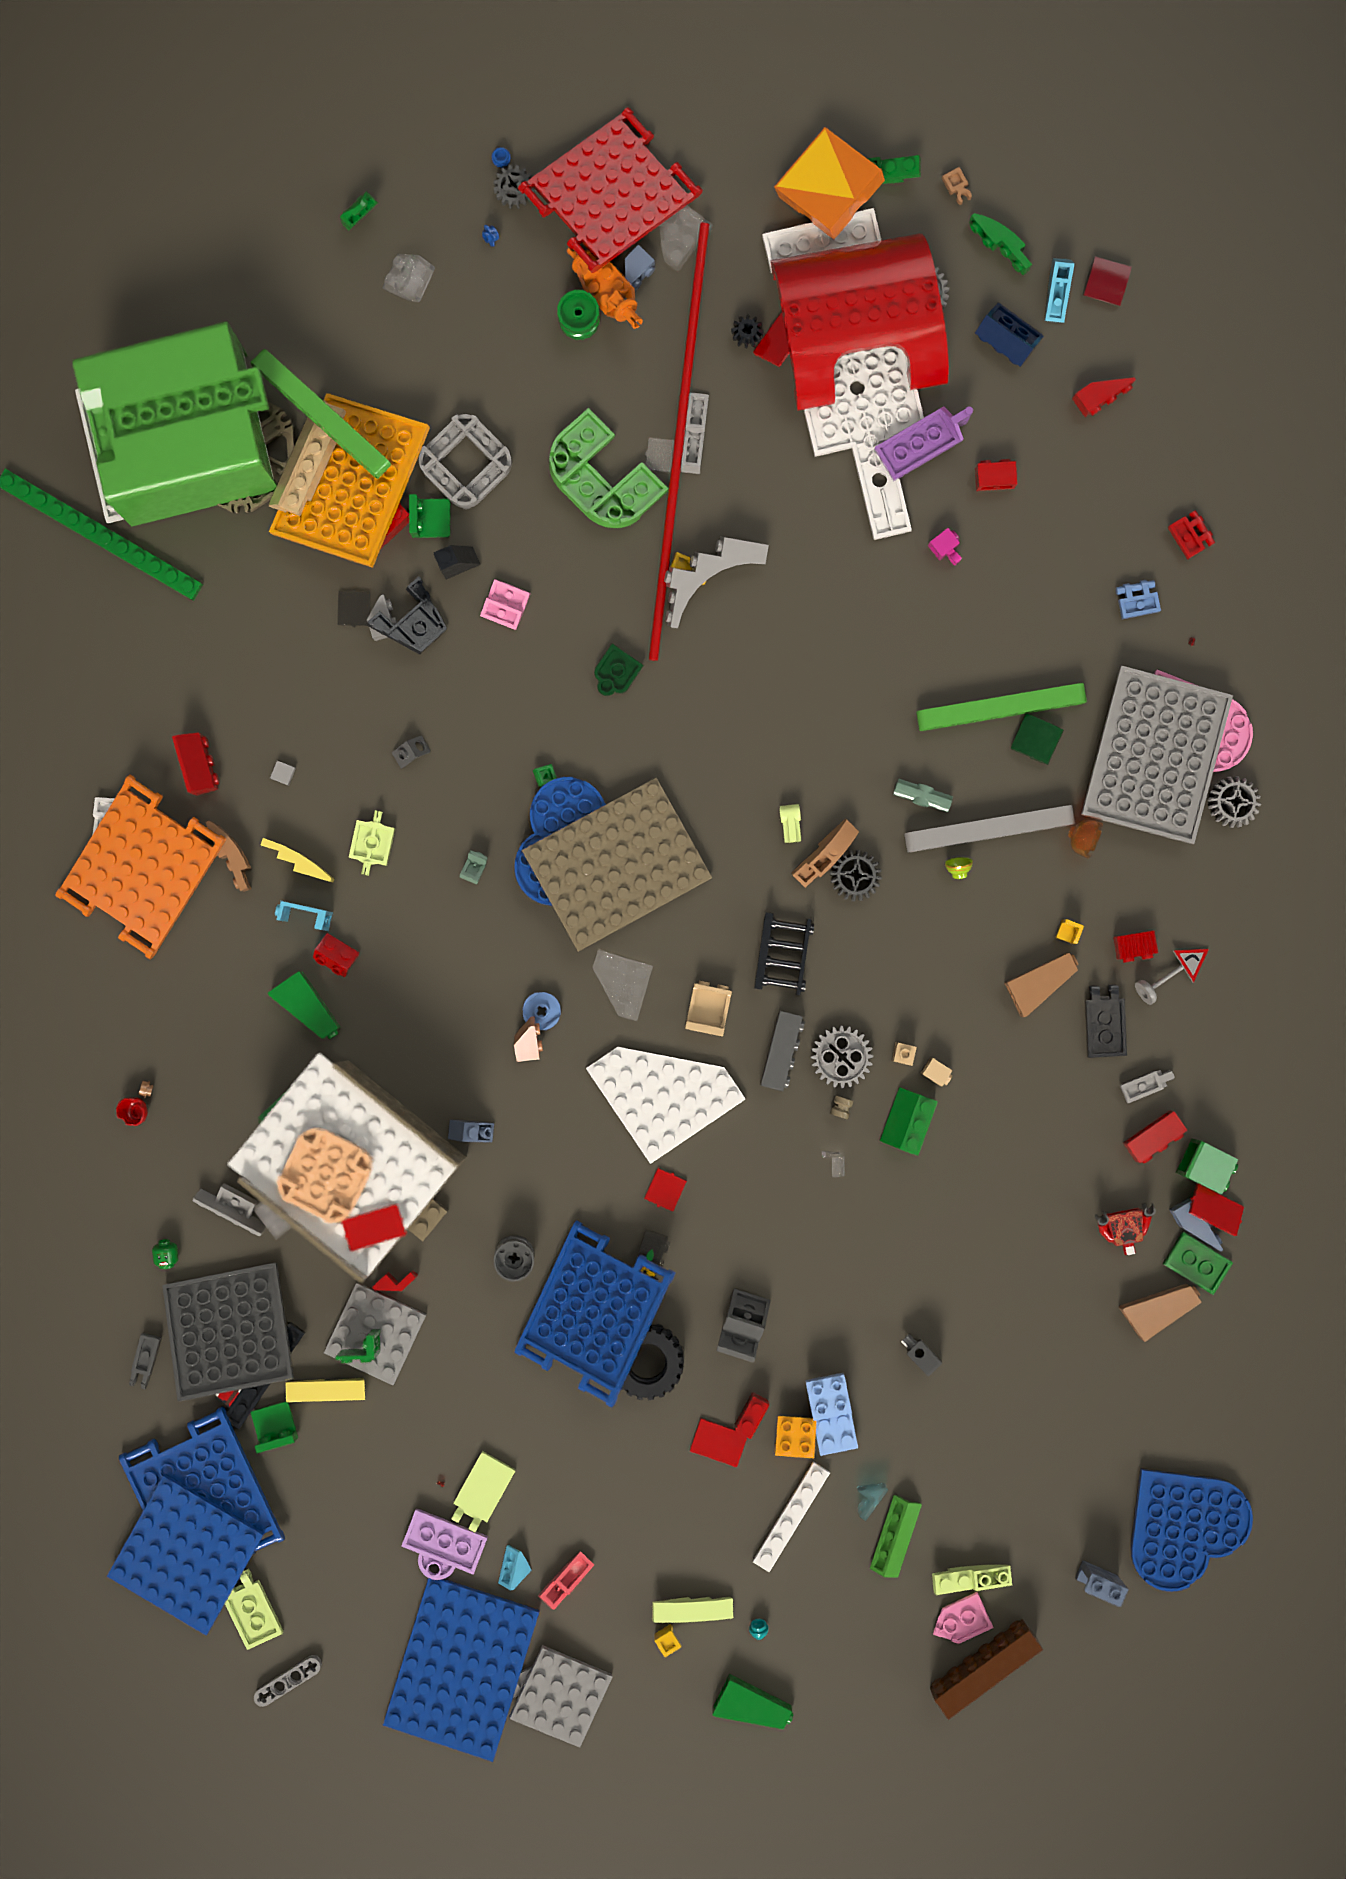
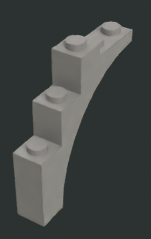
M720 536V540H717L715 548L717 555L695 552L694 556L692 555L690 560L692 571L669 567V571L665 573L664 582L667 583V587L673 588V592L671 591L669 594L670 610H667L665 616L667 626L672 628L679 627L682 613L689 599L713 575L736 565L750 563L765 564L769 545Z

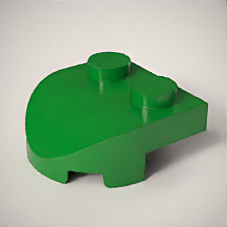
M366 191L340 216L343 226L349 231L378 202Z

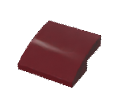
M1095 257L1083 295L1120 306L1132 267Z

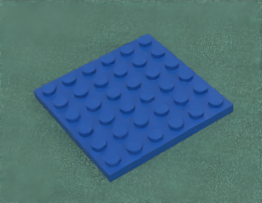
M165 1474L107 1577L204 1635H207L265 1533Z

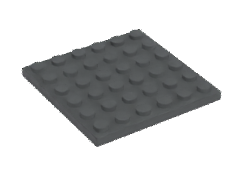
M277 1263L162 1285L178 1402L294 1379Z

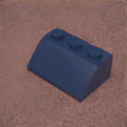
M999 302L985 316L975 331L980 340L989 343L996 352L1004 354L1011 363L1020 367L1044 337V335Z

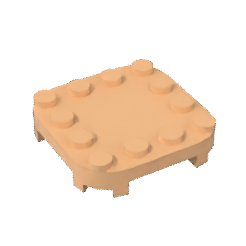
M311 1128L297 1139V1143L281 1175L278 1177L279 1192L284 1201L290 1202L324 1219V1222H340L346 1219L354 1210L371 1176L373 1158L362 1147L328 1130Z

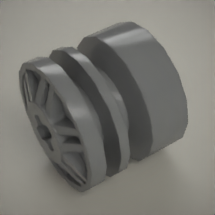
M518 1235L502 1239L497 1244L494 1252V1268L497 1274L508 1281H520L526 1278L534 1266V1249L531 1243L526 1238ZM514 1252L517 1253L518 1256L516 1257V1260H512L511 1257Z

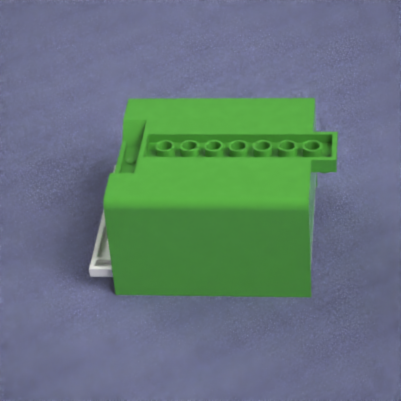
M227 321L73 359L79 387L75 392L107 523L125 520L131 526H136L217 506V504L229 503L232 500L237 501L240 498L245 499L248 496L253 497L275 491L278 484L273 477L258 411L269 409L261 373L258 367L247 369L245 361L247 352Z

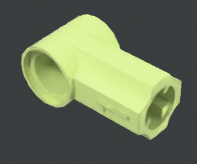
M799 804L780 806L784 842H800L799 821L801 818Z

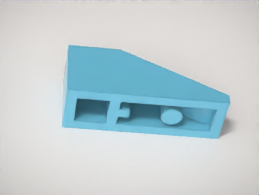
M1052 259L1045 321L1064 323L1074 269V262L1072 260Z

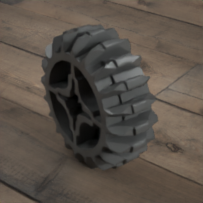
M850 850L848 852L849 857L844 853L842 855L844 860L842 861L839 858L837 861L839 865L834 864L832 868L836 869V872L831 871L830 875L836 878L831 879L830 882H837L833 890L840 888L841 890L838 892V895H842L843 892L846 893L844 896L845 900L848 899L849 895H852V902L855 901L856 896H858L859 901H863V894L868 899L870 898L868 891L875 894L876 891L872 887L880 886L875 880L882 879L881 876H876V873L881 872V869L875 870L874 867L879 863L875 862L872 864L870 862L873 860V856L866 859L867 852L860 856V850H856V856H854L853 851ZM854 860L851 871H841L846 862ZM860 861L868 866L871 874L861 871ZM856 870L858 875L865 877L857 878L858 881L855 882L854 877H851L850 874H853ZM840 877L850 880L851 890L842 884ZM861 880H870L867 888L857 891Z

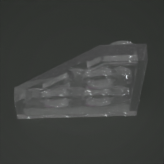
M685 206L659 225L663 261L677 272L682 269L697 249L700 223H708L709 232L713 228V224L689 206Z
M598 950L593 970L618 1016L637 1021L653 966Z

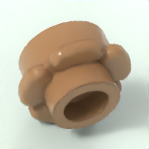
M142 1081L138 1095L142 1096L143 1099L151 1095L153 1085H150V1081Z

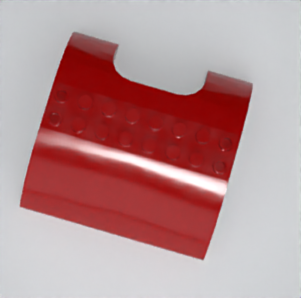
M923 234L908 235L770 260L773 280H776L794 376V396L797 411L835 404L834 368L837 361L846 354L887 346L901 349L906 355L909 364L907 378L910 390L948 384L949 363L945 321L931 251Z

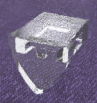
M822 1151V1157L832 1158V1177L845 1176V1152Z

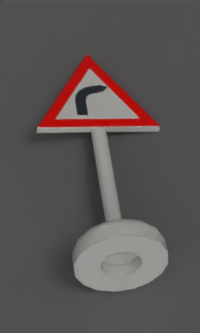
M1209 949L1173 950L1181 965L1153 985H1150L1145 980H1139L1135 983L1137 993L1144 1002L1149 1005L1153 1004L1157 1000L1154 989L1183 969L1194 983Z

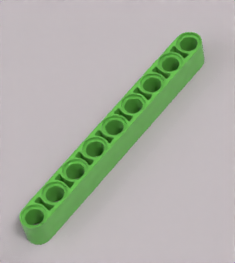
M263 349L250 362L254 368L258 367L261 375L376 479H379L391 466V463L266 349Z
M1084 683L930 708L917 711L916 714L919 731H926L1087 703Z

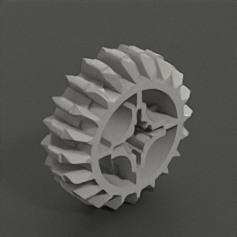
M1231 776L1227 777L1226 781L1224 779L1220 780V785L1215 784V790L1210 791V794L1214 797L1208 798L1209 802H1213V805L1208 806V809L1214 808L1211 816L1218 815L1215 821L1223 820L1222 826H1226L1229 823V828H1234L1235 824L1237 828H1240L1242 823L1248 825L1249 820L1255 819L1253 814L1259 813L1255 807L1261 806V803L1256 802L1261 796H1255L1254 793L1258 789H1251L1253 786L1252 782L1246 785V778L1240 781L1239 776L1234 777V780ZM1228 787H1232L1229 797L1221 798L1222 793ZM1241 790L1245 793L1247 799L1241 796ZM1235 799L1240 804L1234 805L1229 800ZM1221 805H1224V806L1227 807V809H1228V814H1230V815H1227V814L1224 812V810L1222 809V806H1221ZM1247 806L1246 812L1241 817L1236 818L1240 807Z

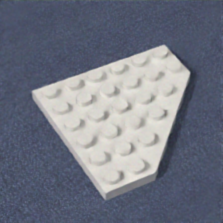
M617 1047L586 1068L650 1164L745 1100V1097L726 1069L721 1066Z

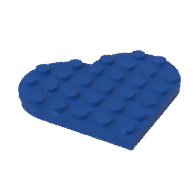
M573 777L557 778L541 787L533 798L530 808V824L534 834L530 835L520 846L515 858L514 871L521 890L537 903L552 906L522 850L606 805L600 793L586 781Z
M1140 1469L1131 1541V1558L1136 1571L1145 1582L1159 1590L1172 1592L1190 1587L1189 1585L1203 1576L1208 1566L1209 1558L1228 1556L1246 1542L1253 1525V1514L1249 1501L1236 1486L1222 1479Z

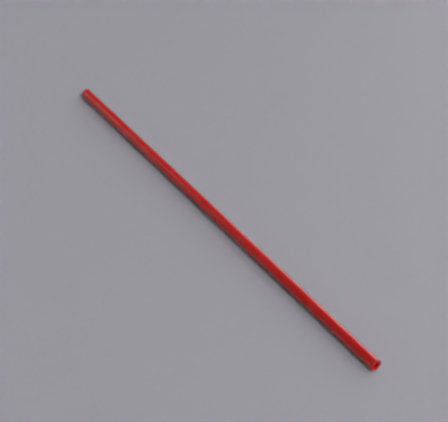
M700 223L649 651V660L658 661L667 589V583L664 582L666 571H669L709 234L708 223Z

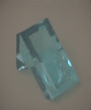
M878 1483L857 1487L858 1491L867 1498L866 1500L863 1499L858 1506L859 1517L863 1520H867L887 1493L888 1487L886 1484Z

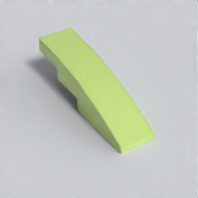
M685 1597L652 1602L653 1622H698L733 1618V1598L731 1597L715 1599L710 1597L696 1599Z

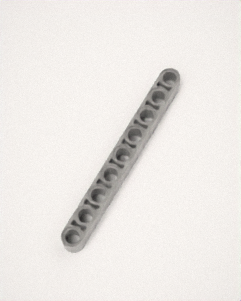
M1072 805L914 831L905 833L904 836L907 853L1074 825L1075 819Z

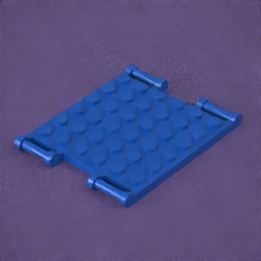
M575 1221L515 1348V1353L536 1362L546 1371L551 1368L553 1359L583 1375L578 1389L598 1397L612 1408L617 1401V1396L667 1288L675 1276V1272L670 1269L666 1270L647 1260V1257L642 1254L638 1257L634 1267L604 1252L605 1247L609 1244L610 1237L602 1236L583 1226V1223ZM580 1232L598 1242L597 1247L577 1238V1234ZM644 1266L663 1276L662 1282L641 1272L642 1267ZM526 1344L547 1354L545 1359L528 1350ZM590 1379L611 1390L610 1394L608 1395L590 1385Z
M223 1406L218 1408L216 1412L197 1421L192 1420L188 1422L187 1426L192 1438L160 1452L157 1440L152 1439L148 1441V1444L119 1455L120 1463L143 1511L162 1477L166 1474L264 1533L272 1530L273 1535L262 1539L253 1554L257 1550L276 1541L281 1542L285 1540V1535L274 1517L226 1415L227 1411ZM220 1419V1425L199 1433L198 1428ZM151 1451L152 1457L131 1466L130 1460Z

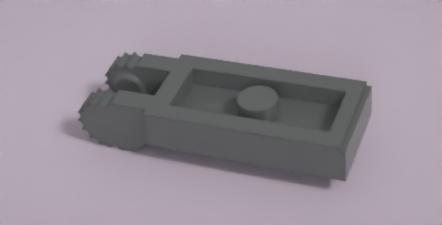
M141 1333L131 1369L130 1386H135L139 1373L144 1375L141 1389L145 1390L147 1388L162 1337Z

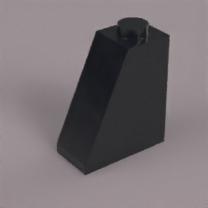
M450 545L433 552L446 580L481 565L474 548L471 546Z

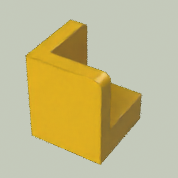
M1063 919L1055 938L1071 944H1077L1084 926L1068 919Z
M671 1624L655 1633L654 1641L664 1657L681 1648V1644L675 1636Z

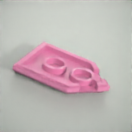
M978 1592L943 1607L933 1635L960 1644L994 1628Z

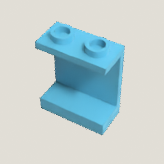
M283 901L276 907L275 916H277V920L288 922L291 907L318 913L315 929L329 931L333 912Z

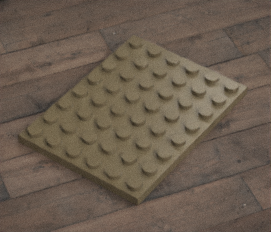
M657 778L522 850L577 952L712 879Z

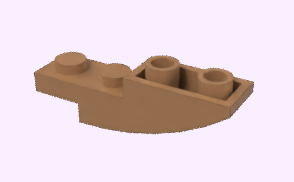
M845 818L818 843L819 847L791 872L792 875L806 888L817 876L822 877L838 861L854 841L859 831Z
M207 821L208 829L226 838L217 856L221 859L228 858L226 864L235 876L233 878L235 887L243 892L250 890L251 887L245 871L252 868L244 852L223 828L214 822Z

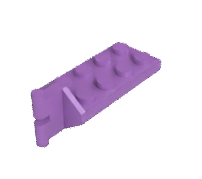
M943 406L875 446L874 450L893 482L962 442L964 438L959 427L967 424L973 413V408L967 407L953 416Z

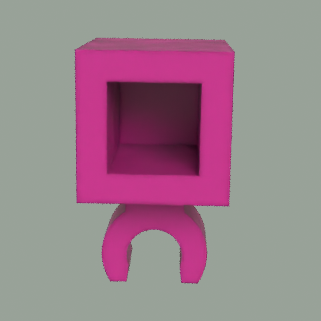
M949 528L930 541L928 545L939 561L947 555L950 562L955 566L962 559L954 550L960 544L958 541L959 536L955 531H950Z

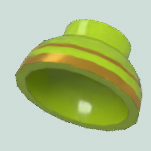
M966 857L951 858L945 861V867L954 879L966 878L968 876L967 872L971 870L973 860Z

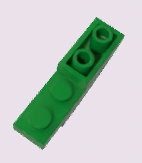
M919 155L884 160L880 157L867 158L882 170L885 179L882 184L904 182V179L921 177V157Z
M976 213L971 216L969 221L970 228L975 234H979L983 244L992 251L999 247L1001 254L1005 258L1008 257L1012 262L1013 268L1022 275H1025L1032 266V263L1022 253L1026 244L1001 223Z

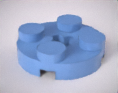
M546 992L532 994L526 999L523 1006L525 1022L530 1017L535 1016V1022L539 1023L540 1030L552 1028L557 1024L561 1016V1007L558 1000ZM539 1006L547 1008L545 1016L537 1015L539 1011L537 1008Z

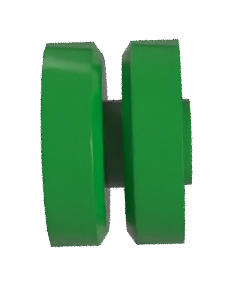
M584 290L570 291L560 299L557 315L561 330L568 337L575 340H584L591 337L600 325V312L596 299Z

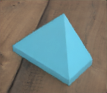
M507 1545L498 1583L509 1590H514L531 1572V1568L521 1551Z

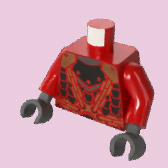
M1143 1203V1213L1142 1209L1133 1208L1107 1214L1103 1211L1100 1218L1095 1214L1094 1217L1098 1222L1099 1233L1115 1246L1123 1245L1124 1255L1135 1254L1134 1243L1143 1241V1237L1147 1234L1152 1215L1156 1212L1153 1203L1150 1208H1147L1146 1204Z

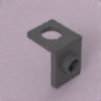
M419 736L407 740L395 749L392 754L402 769L416 758L429 754L431 751L423 737ZM416 742L422 745L423 751L417 749Z

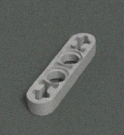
M316 1655L308 1656L262 1685L254 1695L255 1703L260 1707L267 1706L310 1679L321 1669V1659ZM310 1661L317 1664L315 1669L311 1667L305 1672V1668L309 1666ZM293 1671L300 1672L301 1679L294 1680L291 1677V1673ZM277 1681L283 1682L285 1689L282 1691L277 1690L275 1683ZM269 1690H271V1693L268 1694L266 1700L264 1698H259L261 1693L266 1694L267 1692H269Z

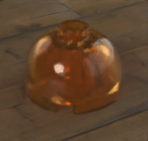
M1085 819L1078 822L1076 827H1071L1068 837L1071 838L1070 845L1076 854L1088 859L1092 856L1089 855L1090 850L1094 851L1102 832L1098 828L1099 826L1103 827L1102 822Z

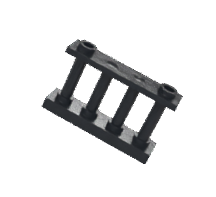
M765 913L754 989L762 990L763 986L773 985L796 989L795 995H801V992L805 991L806 981L803 980L809 935H813L814 924L811 923L812 919H807L806 924L779 921L773 918V913ZM781 928L805 932L803 943L773 939L774 937H770L771 929ZM778 947L802 951L800 962L771 958V956H767L768 948ZM776 966L799 970L798 981L768 977V975H764L765 967Z

